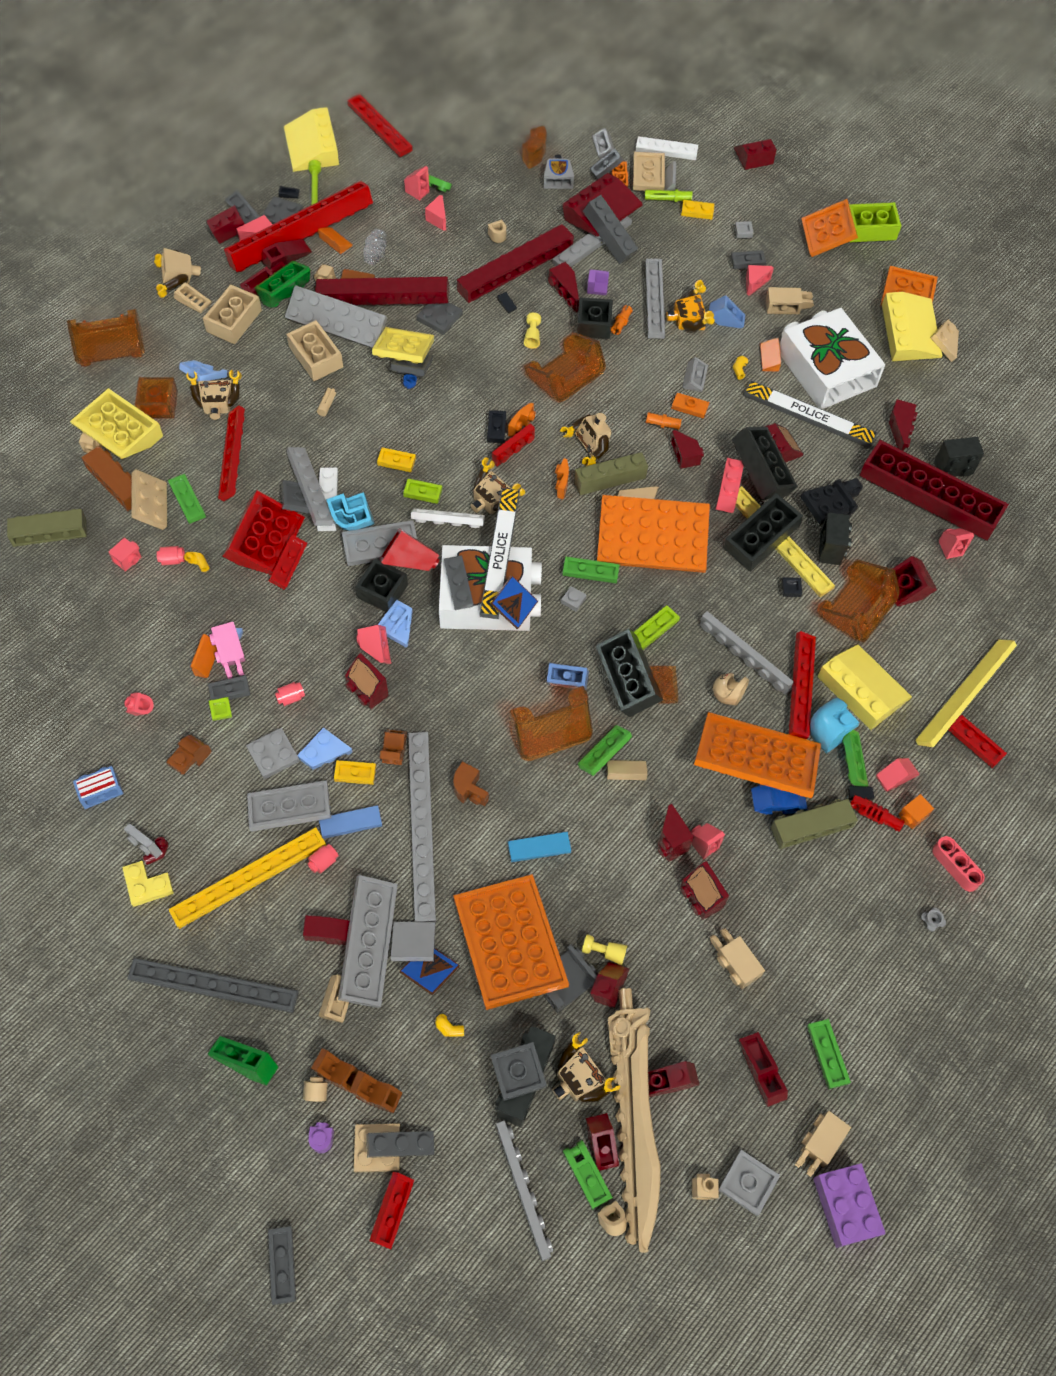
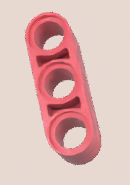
M948 836L941 837L933 847L934 856L964 890L968 892L975 891L984 882L983 872L954 839ZM941 845L945 846L948 851L943 850ZM955 861L959 862L962 867L957 866ZM969 877H972L976 883L970 881Z

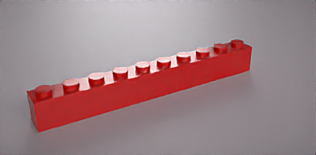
M359 181L225 248L224 252L230 267L236 272L244 271L246 267L257 264L262 260V249L278 242L298 240L312 236L319 228H327L329 225L340 222L343 218L352 216L355 212L367 208L368 205L373 203L369 186Z

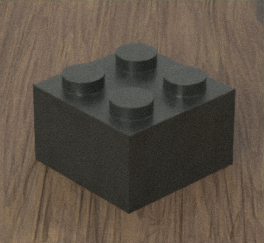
M579 298L577 337L610 339L612 299Z
M969 437L944 440L934 460L936 468L954 477L973 475L984 455L979 438Z
M827 513L820 531L819 563L841 565L842 560L846 559L847 549H850L852 538H849L852 530V523H849L850 515Z
M374 559L355 586L357 598L388 612L407 588V574Z

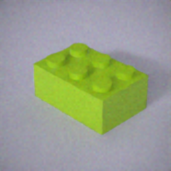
M895 202L849 204L858 236L857 239L850 242L897 240L901 229V222Z

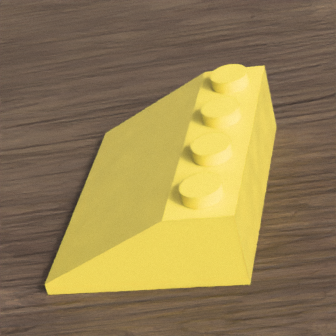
M327 107L312 109L284 126L293 172L309 170V162L311 160L319 161L321 168L339 165L337 146Z
M906 292L886 293L882 309L892 361L942 358L941 349L931 339L937 331L932 299Z
M109 388L70 421L75 427L121 459L151 448L163 437L157 421Z
M859 645L832 658L822 666L817 676L839 699L847 704V707L870 730L874 729L912 698Z

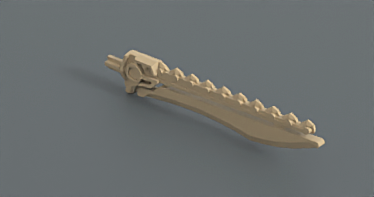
M622 988L619 990L620 1010L608 1018L611 1060L613 1065H617V1070L613 1077H616L614 1083H617L618 1086L620 1085V1089L617 1090L614 1098L616 1103H620V1108L615 1117L622 1125L617 1134L619 1142H623V1147L618 1156L621 1162L625 1163L620 1177L623 1182H626V1188L621 1196L624 1202L628 1203L625 1217L626 1222L630 1226L625 1239L627 1243L635 1245L639 1239V1251L647 1253L659 1203L661 1168L649 1103L648 1036L650 1028L646 1025V1022L649 1020L650 1009H633L631 988Z

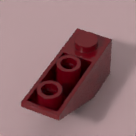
M303 239L278 242L262 249V261L270 270L281 261L287 265L291 261H296L312 253V251Z
M563 262L549 269L548 281L558 291V294L567 301L569 307L578 312L579 295L575 272L566 262Z
M896 399L889 425L897 448L904 451L905 448L908 449L911 438L908 437L912 435L915 425H912V422H915L918 412H915L917 404Z
M684 1061L648 1072L649 1097L677 1092L700 1085L695 1064Z

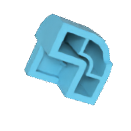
M364 492L346 498L343 493L326 499L334 521L342 529L352 531L375 524Z
M833 698L813 714L810 722V734L815 742L821 743V748L827 754L840 745L843 737L858 727L860 722L847 710V704L843 700Z

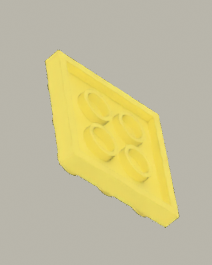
M385 327L372 348V355H377L380 358H394L398 361L407 360L412 363H423L434 342V335Z

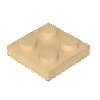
M400 1124L355 1125V1173L400 1172V1157L367 1158L366 1134L400 1132Z

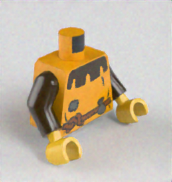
M702 280L696 281V289H692L681 299L675 301L673 311H666L667 321L676 320L680 330L691 332L705 330L706 323L711 325L715 321L712 311L705 313L701 295L697 294L698 292L704 293L706 291Z

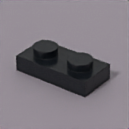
M489 410L487 442L505 443L506 411Z

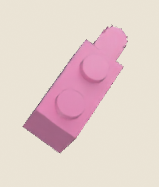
M234 622L212 627L213 634H209L212 646L216 645L218 652H214L217 663H221L223 668H225L228 679H231L233 676L229 666L234 664L237 666L238 674L243 676L241 662L246 660Z

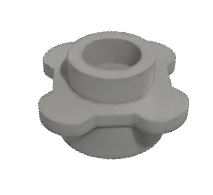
M933 908L928 913L924 912L921 915V919L926 922L929 931L933 932L936 928L946 925L943 914L937 908Z

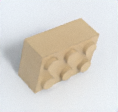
M230 284L203 317L206 332L236 344L262 311L259 296Z
M317 320L286 334L290 350L313 381L343 368L341 352Z

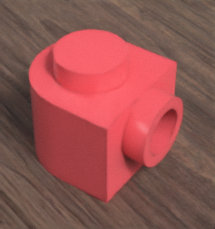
M141 693L130 694L125 700L126 713L135 716L149 714L153 710V701L149 696Z

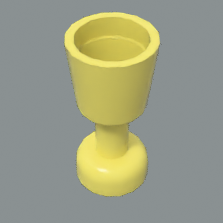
M529 313L526 322L530 328L526 330L524 345L527 348L534 349L540 345V334L536 326L541 323V316L538 313Z
M587 934L582 953L589 954L591 950L604 953L605 959L622 965L627 945L609 942L608 946L594 942V937Z

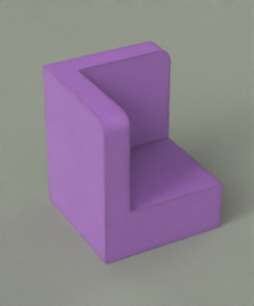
M590 270L587 293L607 295L609 272Z

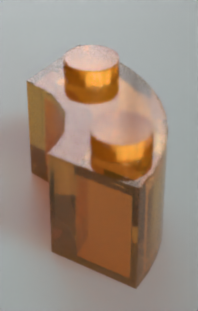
M544 125L530 129V139L522 144V159L528 169L539 164L546 153L547 132Z

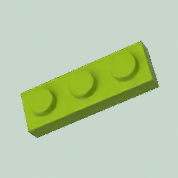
M666 605L634 631L643 650L679 621L680 617L669 606Z

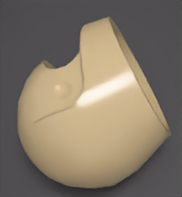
M733 673L723 674L714 682V696L723 704L736 706L747 689L749 679L744 677L740 682H737L734 679Z

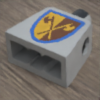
M559 154L555 155L553 159L549 158L544 173V189H573L574 174L570 160L563 159L562 155Z

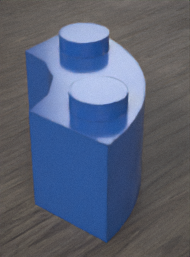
M761 784L751 788L754 810L756 812L772 815V811H783V815L794 814L799 810L808 811L806 798Z

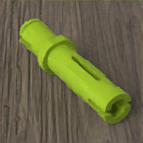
M675 189V191L645 190V200L692 201L693 191H678V189Z

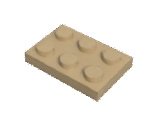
M634 152L633 190H664L665 153Z
M137 469L132 472V518L162 530L167 527V482Z

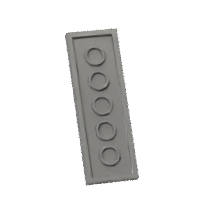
M296 285L285 314L286 319L303 325L317 320L325 332L371 348L374 347L382 334L388 318L385 315Z
M362 875L356 877L338 1000L375 1008L381 1007L398 884Z

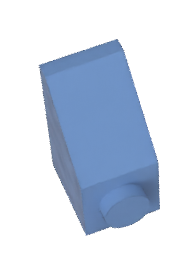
M726 295L710 303L709 311L713 312L714 322L717 325L734 328L744 327L745 314Z

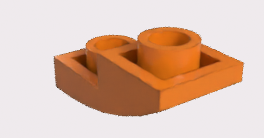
M623 161L611 170V175L619 178L628 187L627 161Z
M534 403L527 404L515 414L508 424V436L513 437L517 432L521 431L522 426L526 427L530 421L534 420L536 415Z
M565 458L561 464L557 465L555 474H557L555 490H557V498L564 499L568 486L569 466Z

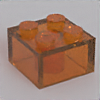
M139 377L135 407L151 418H175L178 389L174 377Z

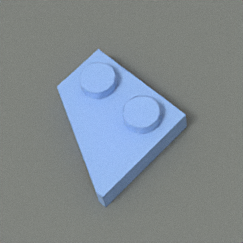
M195 360L181 362L179 366L181 371L186 374L188 372L192 378H195V371L198 375L197 382L227 377V370L214 371L213 366Z
M396 600L378 624L386 627L388 638L406 648L409 642L413 610L406 604Z
M322 728L297 756L299 760L314 770L321 767L324 763L335 761L339 756L351 754L352 748L325 728Z

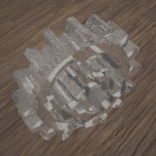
M375 228L374 231L372 230L371 235L366 238L363 250L365 263L375 266L376 263H379V259L383 258L387 245V234H385V231Z

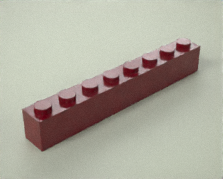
M563 224L554 227L552 230L514 248L512 251L501 255L480 268L457 279V291L470 303L556 257L573 245L574 235Z
M448 276L317 279L315 288L316 293L352 305L448 303L450 290Z

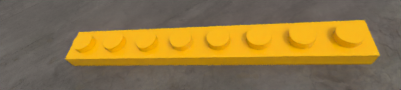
M314 828L168 910L180 929L309 857L323 845L326 846V843L317 828Z

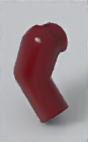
M158 837L155 840V844L162 854L157 859L151 854L148 856L144 855L143 859L146 865L164 858L169 847L168 841L164 837Z

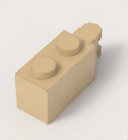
M768 287L766 295L767 314H800L801 309L814 306L813 300H811L813 298L812 292L801 291V288Z
M726 928L720 930V934L727 945L723 946L715 935L710 937V941L718 951L717 960L719 964L729 971L732 982L743 989L764 974L765 969L740 936L734 939Z
M830 1111L824 1115L821 1113L818 1115L813 1123L816 1128L812 1133L808 1131L801 1142L804 1146L801 1149L802 1153L795 1166L799 1168L804 1164L806 1157H810L814 1160L807 1170V1175L810 1177L819 1165L825 1167L829 1164L851 1129L848 1124Z

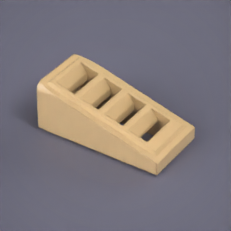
M186 282L174 292V299L199 313H202L212 303V301Z

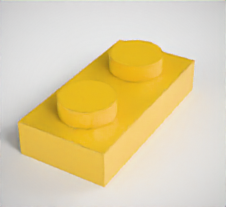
M683 200L681 216L712 220L715 204Z
M382 447L377 465L412 472L416 454Z
M336 760L334 782L374 785L376 763Z

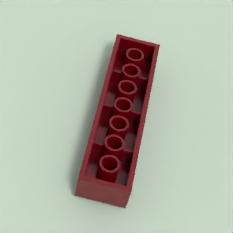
M879 440L865 461L859 475L964 530L972 532L986 541L990 538L1009 505L882 440Z

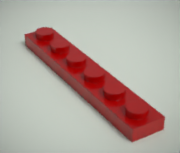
M361 94L347 100L348 106L399 157L413 151L412 145Z
M240 405L230 411L228 415L218 499L223 502L233 497L236 493L237 470L240 462L239 453L241 450V437L243 435L242 428L245 420V408Z
M799 631L796 633L794 682L791 695L789 735L808 739L810 735L816 637Z

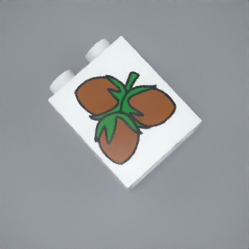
M842 308L828 313L827 311H820L811 320L800 324L792 322L782 331L780 356L818 408H827L878 386L885 363Z
M442 545L439 599L440 628L530 631V617H540L541 594H532L538 600V603L519 629H516L501 614H499V619L480 617L491 546ZM511 547L505 579L506 583L510 576H513L530 593L531 584L541 585L542 562H532V548ZM462 555L473 607L454 610L444 566V558Z

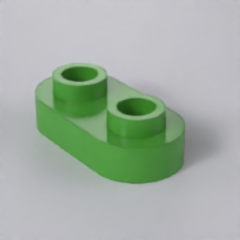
M429 175V186L435 184L438 186L437 189L444 192L447 189H451V183Z

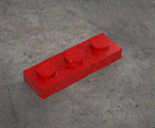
M531 423L492 452V461H494L496 467L501 463H505L510 456L518 453L522 447L534 440L535 427Z
M291 534L268 581L285 590L308 543Z
M960 715L948 729L991 768H994L1007 754L963 715Z
M398 1172L392 1173L369 1239L370 1242L392 1249L414 1179Z

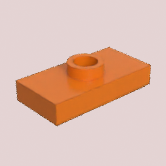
M677 393L671 409L704 419L710 402Z

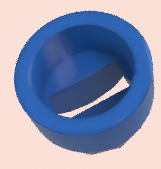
M413 374L404 375V387L407 389L414 388L417 383V377Z

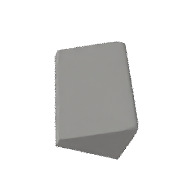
M606 128L592 135L599 158H603L614 149L611 136Z
M673 161L665 169L664 190L675 191L676 161Z
M697 357L690 360L687 364L682 388L702 392L708 365Z

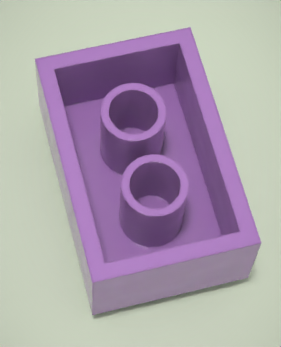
M862 1163L820 1174L813 1178L836 1248L886 1234Z

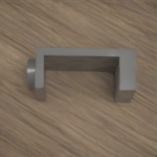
M572 945L568 946L567 952L560 957L569 987L542 994L557 1014L592 987L598 974L591 964L588 965L584 961L583 953L578 948L574 949Z

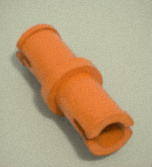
M624 305L620 314L616 316L615 323L611 327L613 334L619 335L623 327L627 325L628 318L633 311L630 306L627 308V305Z
M650 412L647 413L646 423L660 425L661 428L669 427L677 430L680 429L682 419L667 417L666 414L658 415Z

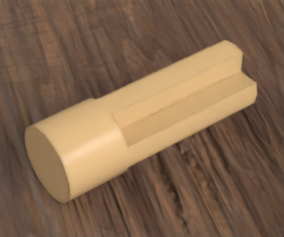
M327 388L317 409V413L320 416L327 415L336 395L334 388Z

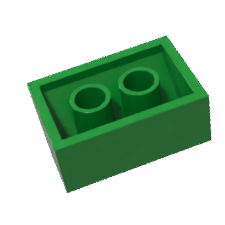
M291 261L254 288L263 305L270 308L276 307L280 301L292 295L295 285L303 288L310 281L311 270L306 265Z

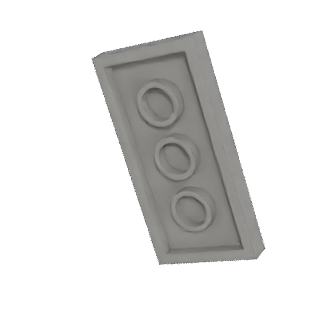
M413 520L342 532L347 565L353 566L370 563L374 559L380 561L381 555L399 528L417 539Z
M327 780L247 794L249 829L251 832L331 818Z

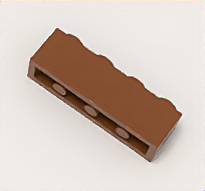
M100 446L81 457L86 469L127 512L131 510L132 476L129 472L125 473L118 461L114 462L111 454L107 450L103 451Z

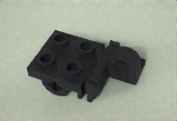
M858 478L846 482H841V479L835 480L832 486L830 484L805 491L800 497L820 524L824 523L827 513L850 516L854 514L858 505H856L853 497L859 495L863 485Z

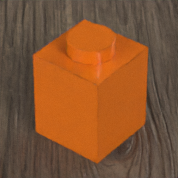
M920 794L903 807L898 815L905 821V825L914 829L932 813L934 808Z

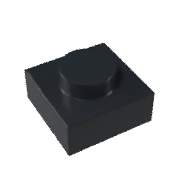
M782 578L783 597L802 596L801 578Z

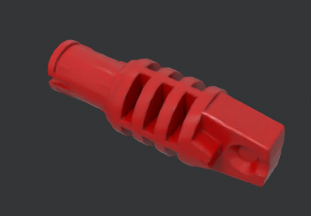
M855 795L850 803L852 808L862 816L872 819L873 822L876 821L879 825L885 824L900 832L905 823L904 820L889 813L887 808H883V806H879L867 798L864 799Z

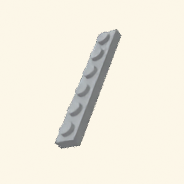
M627 216L620 223L626 229L632 224V219ZM589 233L553 258L552 264L557 266L566 262L572 267L602 246L604 241L600 236L597 237Z
M646 259L648 338L664 339L662 259Z
M288 447L287 455L314 525L332 526L333 517L306 449Z
M708 611L702 615L700 625L704 631L712 634L720 644H724L729 648L732 654L740 657L748 667L756 670L760 677L773 684L777 691L785 695L790 691L793 680Z
M504 1120L496 1123V1129L541 1262L551 1258L550 1253L553 1252V1247L549 1237L546 1239L542 1231L545 1228L541 1214L537 1216L534 1206L538 1204L534 1192L529 1193L526 1185L530 1183L526 1169L521 1170L519 1161H522L519 1148L513 1147L511 1139L515 1137L511 1125L506 1126Z

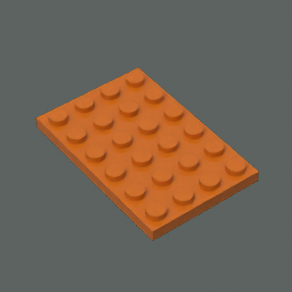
M602 495L597 561L620 564V566L705 573L710 504Z
M708 712L694 765L812 799L821 743Z
M533 874L453 895L486 1010L569 987V982Z

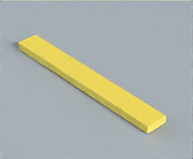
M742 486L739 488L735 506L748 519L761 506ZM790 537L776 548L778 553L819 597L834 589L835 585Z
M998 640L918 736L915 740L918 745L934 747L1017 646L1014 640Z

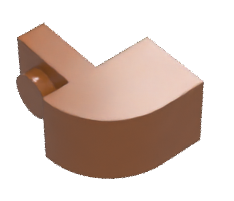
M391 729L385 731L384 747L380 751L382 763L402 765L407 731Z
M188 735L178 743L179 748L166 763L184 775L193 764L200 766L212 751L207 744L193 735Z
M463 761L454 774L455 795L463 804L469 798L474 804L485 806L489 801V792L476 786L480 779V770Z
M323 1048L311 1067L312 1070L318 1073L319 1077H323L327 1082L347 1092L350 1091L358 1071H360L353 1065L341 1061Z
M358 1071L349 1091L358 1100L393 1114L403 1093L391 1084L377 1081L362 1071Z

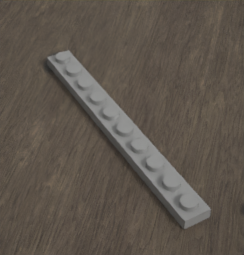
M428 732L408 733L415 922L436 923Z

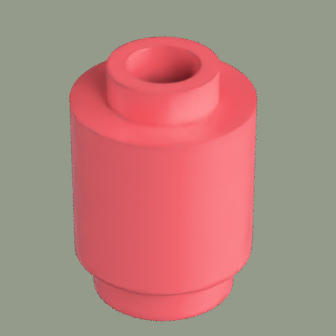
M179 546L160 547V550L157 551V561L161 562L162 566L181 564V562H185L184 548Z
M293 682L277 688L278 693H275L278 703H283L284 706L300 701L302 697H305L300 682Z
M330 844L323 845L308 857L309 863L307 865L314 873L318 872L321 874L336 862V858L339 855Z

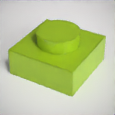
M228 697L209 701L213 721L232 718Z

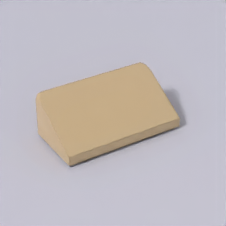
M609 760L607 762V779L646 780V761Z
M337 974L330 978L319 1017L343 1023L349 1002L338 1000L341 976Z

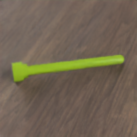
M317 160L309 162V171L312 174L311 205L318 202V174L321 172V163Z

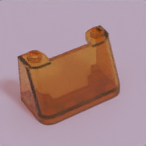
M136 309L127 310L128 315L126 316L120 314V317L93 322L83 320L82 323H76L75 319L67 320L75 362L81 364V366H90L94 362L129 356L133 358L143 356L142 354L145 353L140 317Z
M573 332L563 342L564 353L542 368L536 361L529 362L524 366L526 375L552 399L563 402L605 371L606 363L598 340Z
M856 559L847 569L848 584L833 603L824 600L819 604L817 611L819 617L853 639L865 642L897 601L899 586L894 569Z
M584 686L570 691L568 695L570 706L537 717H533L532 712L527 707H518L510 710L509 731L523 760L532 761L585 743L592 738L593 729L589 701Z

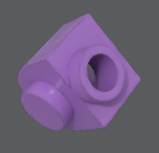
M316 1123L315 1127L310 1126L308 1140L311 1148L317 1153L329 1151L333 1144V1128H329L328 1123Z

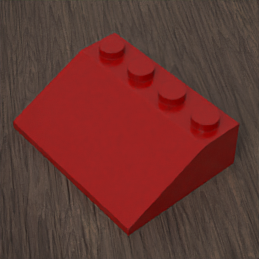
M257 490L250 498L222 557L237 565L271 575L291 534L297 536L305 517L295 511L282 509L281 503Z

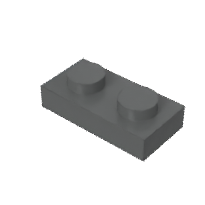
M614 148L590 169L596 178L600 179L624 160Z
M763 250L731 252L733 269L748 268V265H766Z
M246 675L208 684L211 700L226 697L232 700L251 695Z

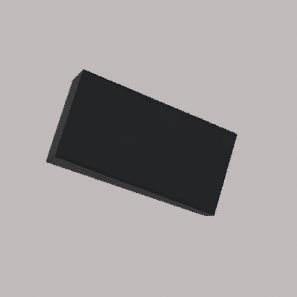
M280 186L279 197L298 199L300 189Z
M507 292L497 296V300L507 313L517 310Z
M848 787L849 800H852L855 795L864 799L874 800L873 787Z

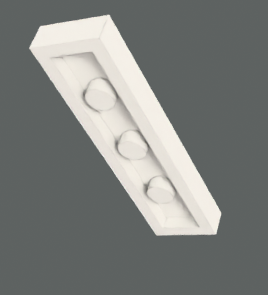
M638 136L635 152L665 153V156L696 160L698 145Z
M320 468L319 485L325 500L337 496L338 468ZM333 521L332 526H317L318 531H336V522Z
M414 508L411 512V519H416V522L425 523L427 520L433 521L434 524L448 522L453 526L468 524L469 527L479 528L484 524L485 515Z

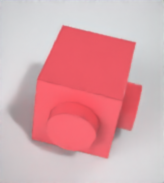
M125 537L108 552L112 561L125 572L141 558L139 546L134 541H128Z

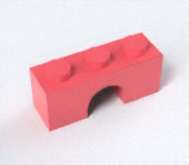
M727 458L716 510L729 513L734 512L744 467L741 460Z

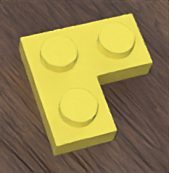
M143 861L122 867L133 907L174 894L168 872L148 879Z

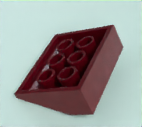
M608 173L562 204L565 221L597 237L599 234L583 213V210L590 201L602 195L619 221L643 206L642 202L619 178Z

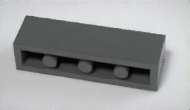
M602 195L587 204L583 213L618 263L621 264L631 258L639 248Z

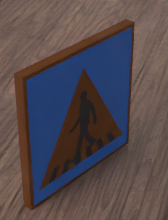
M510 576L490 604L516 629H519L538 603V600L516 578Z
M434 948V961H409L400 970V973L433 995L460 965Z

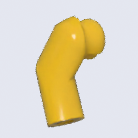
M745 356L737 357L733 365V370L739 380L745 377L742 369L743 366L748 364V359Z
M197 552L185 553V561L198 565L202 572L210 569L203 554Z
M440 1014L436 1017V1028L444 1036H464V1025L453 1026L445 1014Z

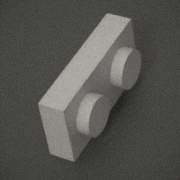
M130 823L124 828L125 832L129 835L127 840L134 846L140 845L138 848L146 856L151 854L157 859L162 854L161 850L152 840Z

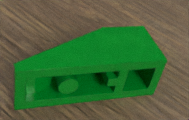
M222 1036L217 1039L208 1052L211 1058L246 1078L266 1086L279 1068L267 1052Z

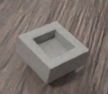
M751 221L735 222L737 238H753Z
M571 586L561 599V603L577 612L587 595Z

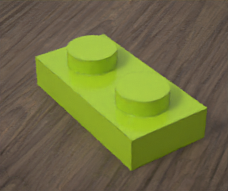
M408 479L403 496L438 504L443 489L442 485Z

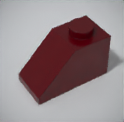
M673 430L670 442L680 469L700 465L701 459L704 457V451L699 446L698 441L677 430Z
M609 962L598 973L591 990L594 1001L615 1008L619 999V990L623 988L629 968Z
M605 1113L586 1118L588 1136L598 1170L601 1171L619 1166L614 1130L608 1114Z

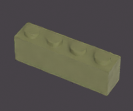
M642 452L575 469L574 483L579 495L596 492L645 479L648 464Z
M71 509L69 511H55L46 514L8 518L7 537L13 547L87 537L86 517L82 509Z
M837 799L829 805L823 806L820 804L809 811L799 810L792 816H779L773 822L771 830L779 849H783L853 828L858 819L849 799L843 801Z

